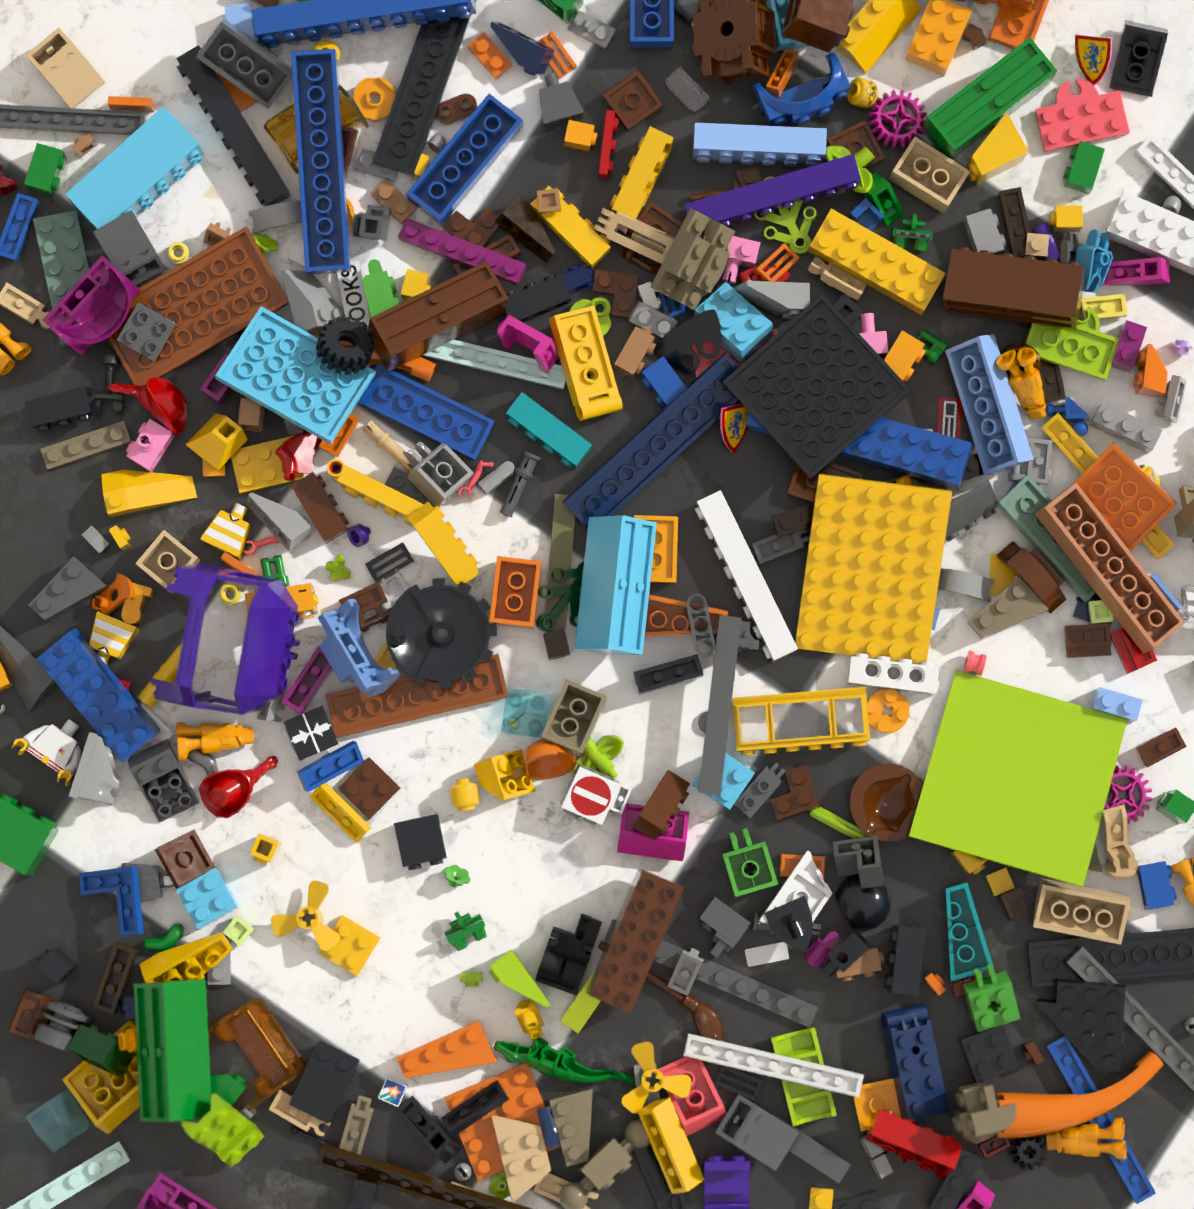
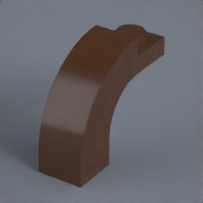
M1012 541L996 555L1000 562L1028 585L1049 609L1047 611L1049 614L1066 601L1063 592L1051 575L1024 547L1020 548Z

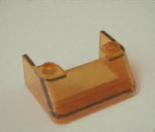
M259 998L250 1000L208 1028V1034L215 1032L223 1042L229 1043L236 1039L260 1074V1077L254 1081V1090L259 1099L246 1107L248 1111L292 1082L305 1071L306 1063L267 1005Z

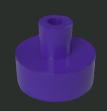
M355 524L348 529V538L355 547H361L369 542L371 530L362 524Z

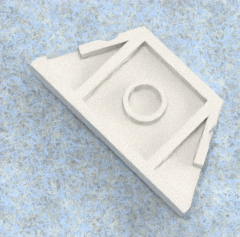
M808 850L799 860L765 912L805 896L811 911L812 922L817 917L832 892L828 884L823 880V875L820 869L816 867L811 857L812 854ZM763 913L758 921L760 923L768 924V921Z

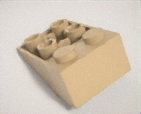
M59 27L26 54L29 62L70 108L77 107L105 83Z

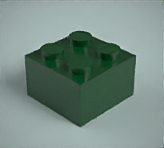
M80 1024L67 1048L88 1064L120 1078H123L135 1056L133 1052L120 1050L117 1036L109 1032L106 1035L102 1033L101 1029L90 1025L88 1028Z

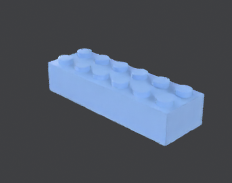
M695 123L692 159H697V162L701 163L719 160V163L723 164L740 161L741 164L745 165L753 164V162H762L763 165L767 166L775 165V163H784V166L789 167L797 166V164H806V167H811L824 161L827 129Z
M995 335L978 336L945 350L984 476L1001 473L1034 460L1006 370H1000L996 364V360L1001 354Z

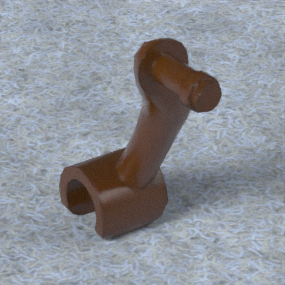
M625 247L622 252L624 259L634 262L648 272L658 273L661 265L648 264L635 256L637 252Z

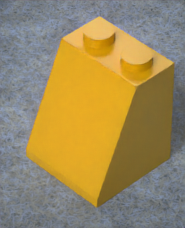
M1009 114L1002 117L972 155L966 166L970 170L968 178L971 181L974 180L976 185L1020 164L1029 152Z

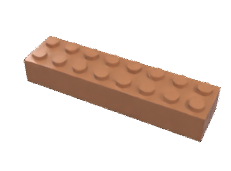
M1077 483L1063 490L1035 513L1143 654L1155 649L1185 624L1181 616Z

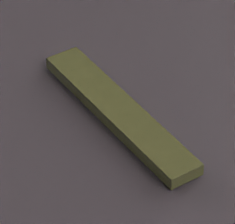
M555 494L548 573V586L550 587L570 585V578L557 582L551 577L554 569H571L575 515L562 502L568 496L564 494ZM558 571L556 577L560 579L562 574ZM554 595L546 599L545 614H549L563 595ZM568 605L555 620L556 627H566ZM547 619L545 625L550 626L551 622Z

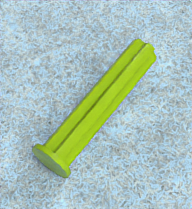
M822 807L810 812L811 817L853 839L869 837L858 826Z

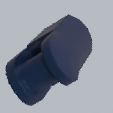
M551 1106L539 1108L537 1113L545 1143L548 1147L555 1148L559 1143V1137Z

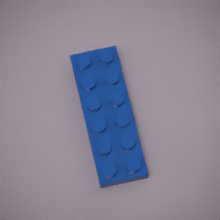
M376 364L374 368L376 375L358 401L359 404L440 444H446L450 449L474 461L477 460L495 424L494 420L393 370L387 372L383 365Z

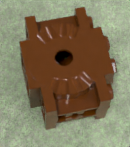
M698 0L700 12L693 13V21L691 22L694 36L692 50L694 56L702 60L701 71L703 76L721 85H728L732 80L754 76L760 78L770 77L769 56L777 54L775 12L766 7V0Z

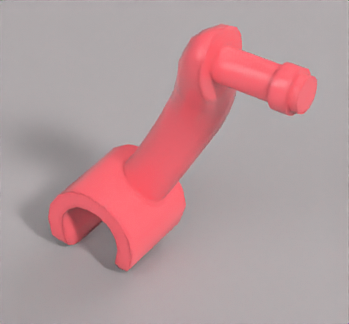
M479 461L467 486L459 489L458 495L460 499L462 491H468L469 499L471 498V490L482 473V467H493V462Z
M275 536L254 543L249 540L245 544L252 545L253 549L251 551L244 550V553L252 556L256 553L257 548L280 543V541Z

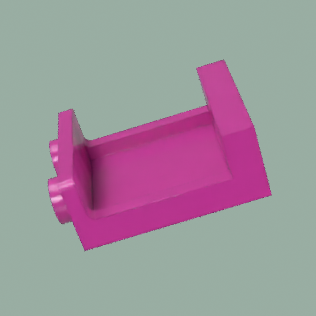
M510 315L500 322L497 334L503 348L509 351L513 344L517 342L532 350L540 370L548 374L559 358L553 339Z

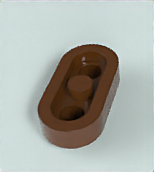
M465 93L441 102L436 114L437 121L443 125H449L471 116L477 108L475 97ZM464 101H468L470 105L468 107H463L462 103ZM444 109H448L450 113L448 115H443L442 111Z

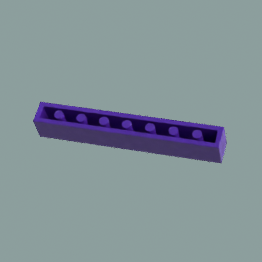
M851 154L686 203L685 207L687 214L690 208L725 226H729L732 224L731 221L737 219L747 221L752 219L754 214L761 213V215H767L774 212L773 209L781 206L782 209L795 206V202L802 200L803 203L816 200L815 196L822 194L825 197L831 196L842 188H845V190L855 189L862 181L855 156Z

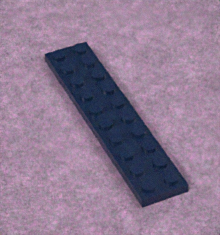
M724 352L562 501L587 529L589 517L613 516L721 417V408L732 406L738 401L723 384V381L738 368L736 363Z

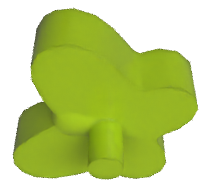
M341 554L337 555L332 562H326L325 568L327 571H330V579L333 581L338 578L349 579L351 577V570L344 566L345 557Z

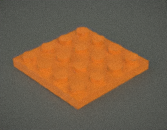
M1114 442L1074 482L1079 485L1130 552L1178 504Z
M521 1064L444 1097L449 1111H452L498 1080L509 1098L508 1101L459 1133L478 1181L504 1171L492 1116L497 1115L541 1126L537 1109L543 1108L545 1105L531 1070L526 1064ZM560 1141L555 1148H550L545 1143L547 1152H549L558 1147H561Z

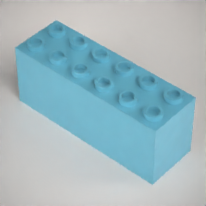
M163 106L65 195L96 230L130 210L133 211L137 218L138 213L149 209L153 205V200L158 195L163 196L170 189L169 186L175 180L177 182L186 175L185 171L191 166H197L202 161L204 153L198 142Z
M624 515L589 517L575 649L606 655H643L656 522Z

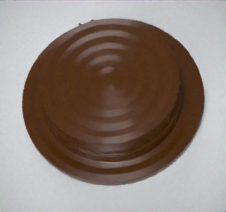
M880 764L869 768L856 780L850 794V811L856 825L869 837L877 836L879 841L892 842L908 837L923 783L911 770L897 764Z

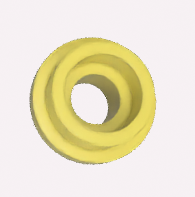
M175 242L169 246L167 256L172 263L182 264L189 257V249L184 243ZM177 250L182 251V255L180 257L175 256V252Z
M233 583L225 584L219 591V598L226 605H235L241 599V590ZM228 591H234L233 598H227L226 594Z

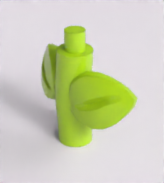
M828 146L825 157L828 162L851 155L850 151L845 147ZM863 147L854 154L862 183L858 184L857 188L853 189L858 193L869 192L873 184L872 174L862 167L871 162L875 156L866 147Z
M606 735L596 745L592 737H590L583 751L584 755L576 759L577 763L572 771L573 774L578 763L615 778L618 774L613 769L615 765L611 760L621 753L624 741L618 736Z

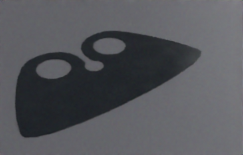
M713 309L707 310L685 321L657 343L653 353L658 358L664 357L670 366L681 372L692 373L696 371L700 360L697 353L691 349V344L695 343L700 355L706 359H713L720 354L721 331L717 312ZM705 341H712L715 344V352L713 354L704 352L703 343ZM686 354L691 355L695 360V364L691 368L685 367L682 363V358Z

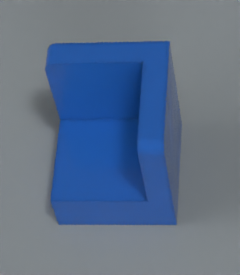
M865 198L850 212L848 218L872 231L882 222L884 216Z

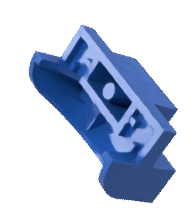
M834 52L825 55L830 69V73L827 74L828 78L819 79L818 77L782 92L779 99L769 94L759 82L752 85L758 99L757 108L760 115L764 114L768 125L773 123L780 125L786 121L787 123L791 121L792 125L796 123L803 125L809 122L813 116L818 115L822 117L829 114L834 105L833 99L839 101L848 96L847 93H849L851 86Z

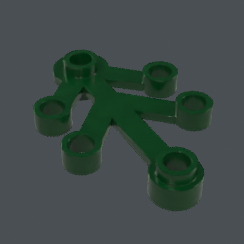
M584 561L578 565L577 569L564 570L556 568L552 571L551 577L557 582L564 581L565 578H576L571 585L554 587L542 585L539 587L538 595L543 599H548L554 595H563L549 614H542L537 618L536 625L540 631H552L556 626L555 620L569 602L571 607L569 621L572 626L577 627L574 619L579 613V589L582 585ZM558 571L562 574L560 579L556 577ZM544 588L548 589V594L546 596L543 595ZM547 619L551 622L549 627L545 625Z

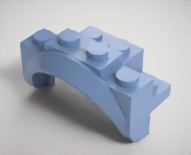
M348 599L338 609L322 613L318 617L328 635L319 647L340 683L347 681L356 683L361 693L365 692L367 697L384 693L399 678L400 674L398 670H392L391 667L384 670L371 656L359 627V604L356 599Z

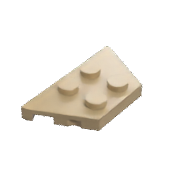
M494 1115L492 1120L511 1199L514 1202L551 1171L549 1158L540 1125Z

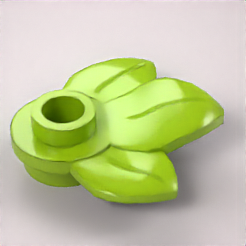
M596 297L592 301L582 299L576 302L570 311L590 306L595 307L602 336H604L611 327L609 317L611 305L609 301L603 297ZM597 305H602L604 310L602 312L596 311Z

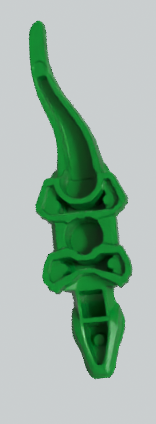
M541 1037L532 1040L531 1047L505 1041H497L494 1044V1049L504 1056L506 1062L526 1064L541 1074L555 1077L559 1080H569L571 1083L579 1082L582 1084L589 1082L598 1083L602 1080L623 1081L630 1084L635 1082L633 1077L618 1071L586 1068L575 1061L576 1055L566 1047L560 1048L559 1051L553 1049Z

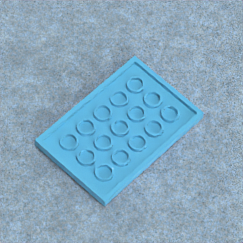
M261 306L216 373L215 379L331 445L376 375V371L368 366L364 370L359 369V372L356 374L351 371L350 375H345V371H341L340 374L335 373L337 370L335 368L329 370L327 368L328 364L323 365L320 362L322 357L318 358L317 337Z

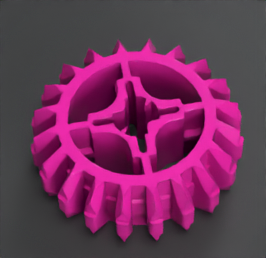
M892 90L891 97L885 92L883 93V99L878 97L876 100L877 105L873 104L871 106L874 112L869 113L868 117L873 119L869 121V126L875 127L872 129L873 134L879 133L876 138L877 141H880L882 138L885 139L884 146H887L888 142H892L891 146L895 149L897 143H899L900 148L903 149L905 141L910 145L914 137L920 139L919 134H924L925 130L922 126L925 122L924 118L927 117V112H920L925 106L924 104L917 106L920 99L917 97L912 100L911 92L908 93L907 97L904 96V90H901L899 95L896 94L895 90ZM897 104L895 111L881 113L887 106ZM904 106L912 111L914 118H912V115L905 113ZM899 111L901 121L898 124V127H896L897 122H895V117L897 116V113ZM881 121L891 126L892 133L884 128ZM915 126L910 132L899 135L902 127Z
M1116 765L1112 779L1125 777L1131 781L1121 787L1111 780L1109 790L1112 793V799L1109 804L1105 803L1104 810L1116 807L1121 803L1130 807L1132 810L1126 813L1128 825L1130 824V818L1133 822L1138 821L1136 814L1141 817L1145 816L1141 808L1146 810L1150 808L1149 805L1145 804V801H1152V797L1146 796V793L1152 792V789H1145L1144 785L1149 783L1148 780L1141 782L1140 779L1144 776L1143 773L1135 776L1136 768H1132L1128 773V766L1124 765L1121 772L1119 765ZM1135 786L1139 793L1137 804L1132 798V791ZM1126 790V795H1124L1126 799L1118 800L1117 795L1119 794L1117 792Z

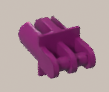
M830 931L822 940L816 937L815 941L805 952V961L813 967L822 966L829 959L828 953L838 941L839 934L835 931Z

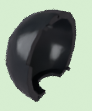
M859 874L848 877L840 884L835 893V898L852 929L856 928L857 930L867 931L877 928L886 920L891 910L892 898L888 887L884 884V886L861 889Z

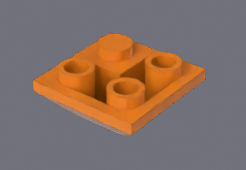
M1147 344L1140 350L1135 366L1138 367V373L1134 375L1133 388H1136V395L1162 397L1166 393L1168 372L1153 345Z

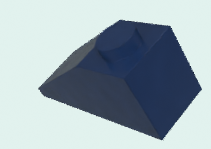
M491 22L490 27L516 63L524 67V72L532 76L545 73L554 49L501 22Z

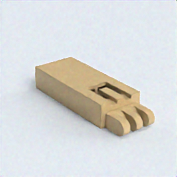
M602 209L601 213L608 216V219L599 216L597 221L605 224V226L602 227L595 224V230L606 234V238L661 264L663 263L675 237L620 211L616 214L607 209ZM629 228L634 230L631 239L617 233L618 230L627 233Z

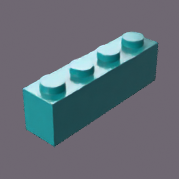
M521 392L506 412L507 421L512 426L523 428L526 431L525 435L534 442L539 440L544 444L542 448L551 455L556 453L561 457L560 462L568 468L571 466L577 468L592 449V444L523 392Z

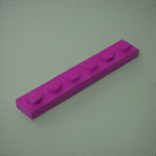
M406 218L398 235L400 241L470 268L488 261L497 278L517 286L527 267L526 263Z

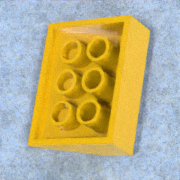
M129 1020L113 1035L118 1037L119 1033L126 1032L127 1029H132L136 1025ZM133 1052L135 1056L123 1078L82 1061L62 1079L95 1126L106 1134H109L140 1107L137 1052Z

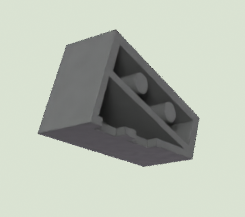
M73 556L28 606L45 621L51 622L79 604L92 599V597L106 590L108 586Z

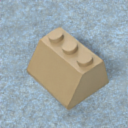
M914 137L888 180L944 214L970 173V170L917 137Z

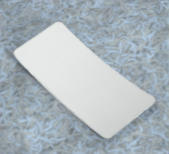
M784 942L745 949L748 967L789 959L787 944Z

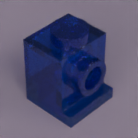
M580 264L572 266L568 269L569 272L565 273L564 269L560 270L569 294L592 285L594 273L590 265L587 267L586 265L580 266Z

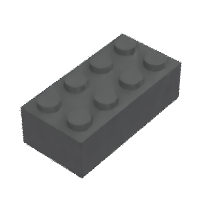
M224 18L220 20L196 56L200 61L267 109L270 108L292 77V67Z

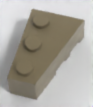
M1018 577L967 623L982 639L1045 613L1049 609L1028 585Z
M593 1087L549 1099L566 1166L589 1160Z

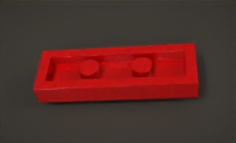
M613 110L606 111L599 167V179L607 180L608 173L612 174L614 161L610 160V152H615L616 139H612L613 131L618 130L619 118H615V111Z

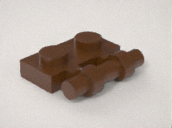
M379 581L339 599L341 605L348 599H356L359 604L360 631L363 632L370 630V627L380 622L381 624L386 623L391 608L385 611L381 608V605L387 603L388 600ZM375 609L377 615L365 620L363 614Z

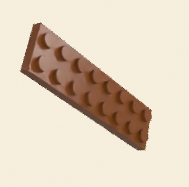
M499 654L492 655L488 663L481 660L478 666L473 669L477 676L472 680L466 682L464 677L451 680V688H439V681L425 679L424 684L421 685L412 681L407 676H402L384 693L367 697L365 692L361 693L358 687L327 694L326 699L335 737L340 738L508 698Z

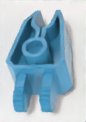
M1092 229L1089 232L1086 245H1080L1077 248L1075 262L1084 266V292L1095 293L1104 283L1113 259L1112 252L1108 251L1109 235L1104 232L1101 233L1096 229Z

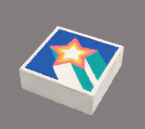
M387 1077L378 1099L399 1107L407 1085Z

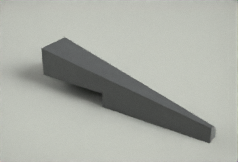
M0 625V660L27 709L32 711L44 698V694L54 685L55 681L36 658Z

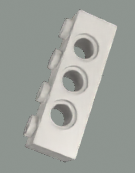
M855 653V656L849 658L846 684L935 695L937 694L940 667H934L933 662L921 661V665L912 664L910 659H899V662L890 661V657L877 656V659H870L868 654ZM867 665L876 667L877 674L874 677L866 674L865 668ZM889 668L898 670L899 676L897 679L888 677L887 671ZM915 670L920 673L921 678L919 682H913L910 679L909 674L911 671Z

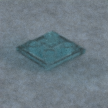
M507 689L509 697L505 699L501 733L540 738L548 719L551 693Z
M68 1090L63 1091L25 1116L37 1136L53 1153L92 1127Z

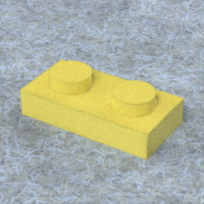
M1125 294L1082 298L1081 311L1083 320H1086L1087 315L1085 311L1088 306L1093 308L1099 319L1127 316Z

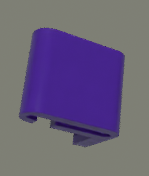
M733 1155L731 1159H722V1156H709V1159H703L704 1209H750V1160L748 1158H745L744 1155Z

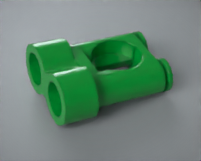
M922 329L918 334L919 338L917 340L924 339L933 345L931 349L925 345L922 349L926 350L924 356L928 358L927 360L935 365L948 348L949 343L943 339L939 340L928 331Z
M282 555L274 556L273 559H260L263 576L281 580L285 587L290 585L289 578L285 575ZM270 563H274L276 575H272Z

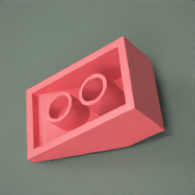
M683 1057L658 1069L663 1076L688 1075L691 1079L690 1092L685 1098H681L666 1090L686 1136L724 1119L726 1115L725 1107L702 1060Z

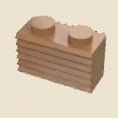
M248 397L241 398L238 425L243 431L262 433L264 431L263 423L265 422L266 408Z

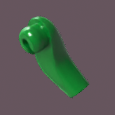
M175 923L165 935L146 939L145 950L165 951L170 949L184 935L183 925Z

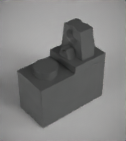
M713 897L699 917L702 921L700 923L702 927L709 932L713 929L716 931L712 939L716 944L709 952L715 958H718L723 950L729 952L731 948L733 949L751 924L716 897Z

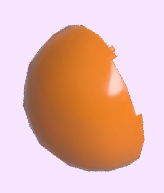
M544 739L533 742L523 753L526 774L529 780H546L560 777L573 770L577 763L573 751Z

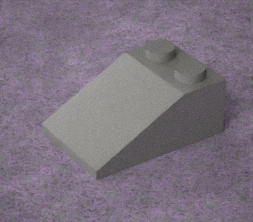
M301 270L281 271L295 326L311 335H320L325 323L328 324L331 319H334L336 322L337 317H342L338 304L314 274L307 275L305 271Z
M745 281L734 287L746 300L773 315L782 316V319H794L795 316L799 315L810 305V283Z

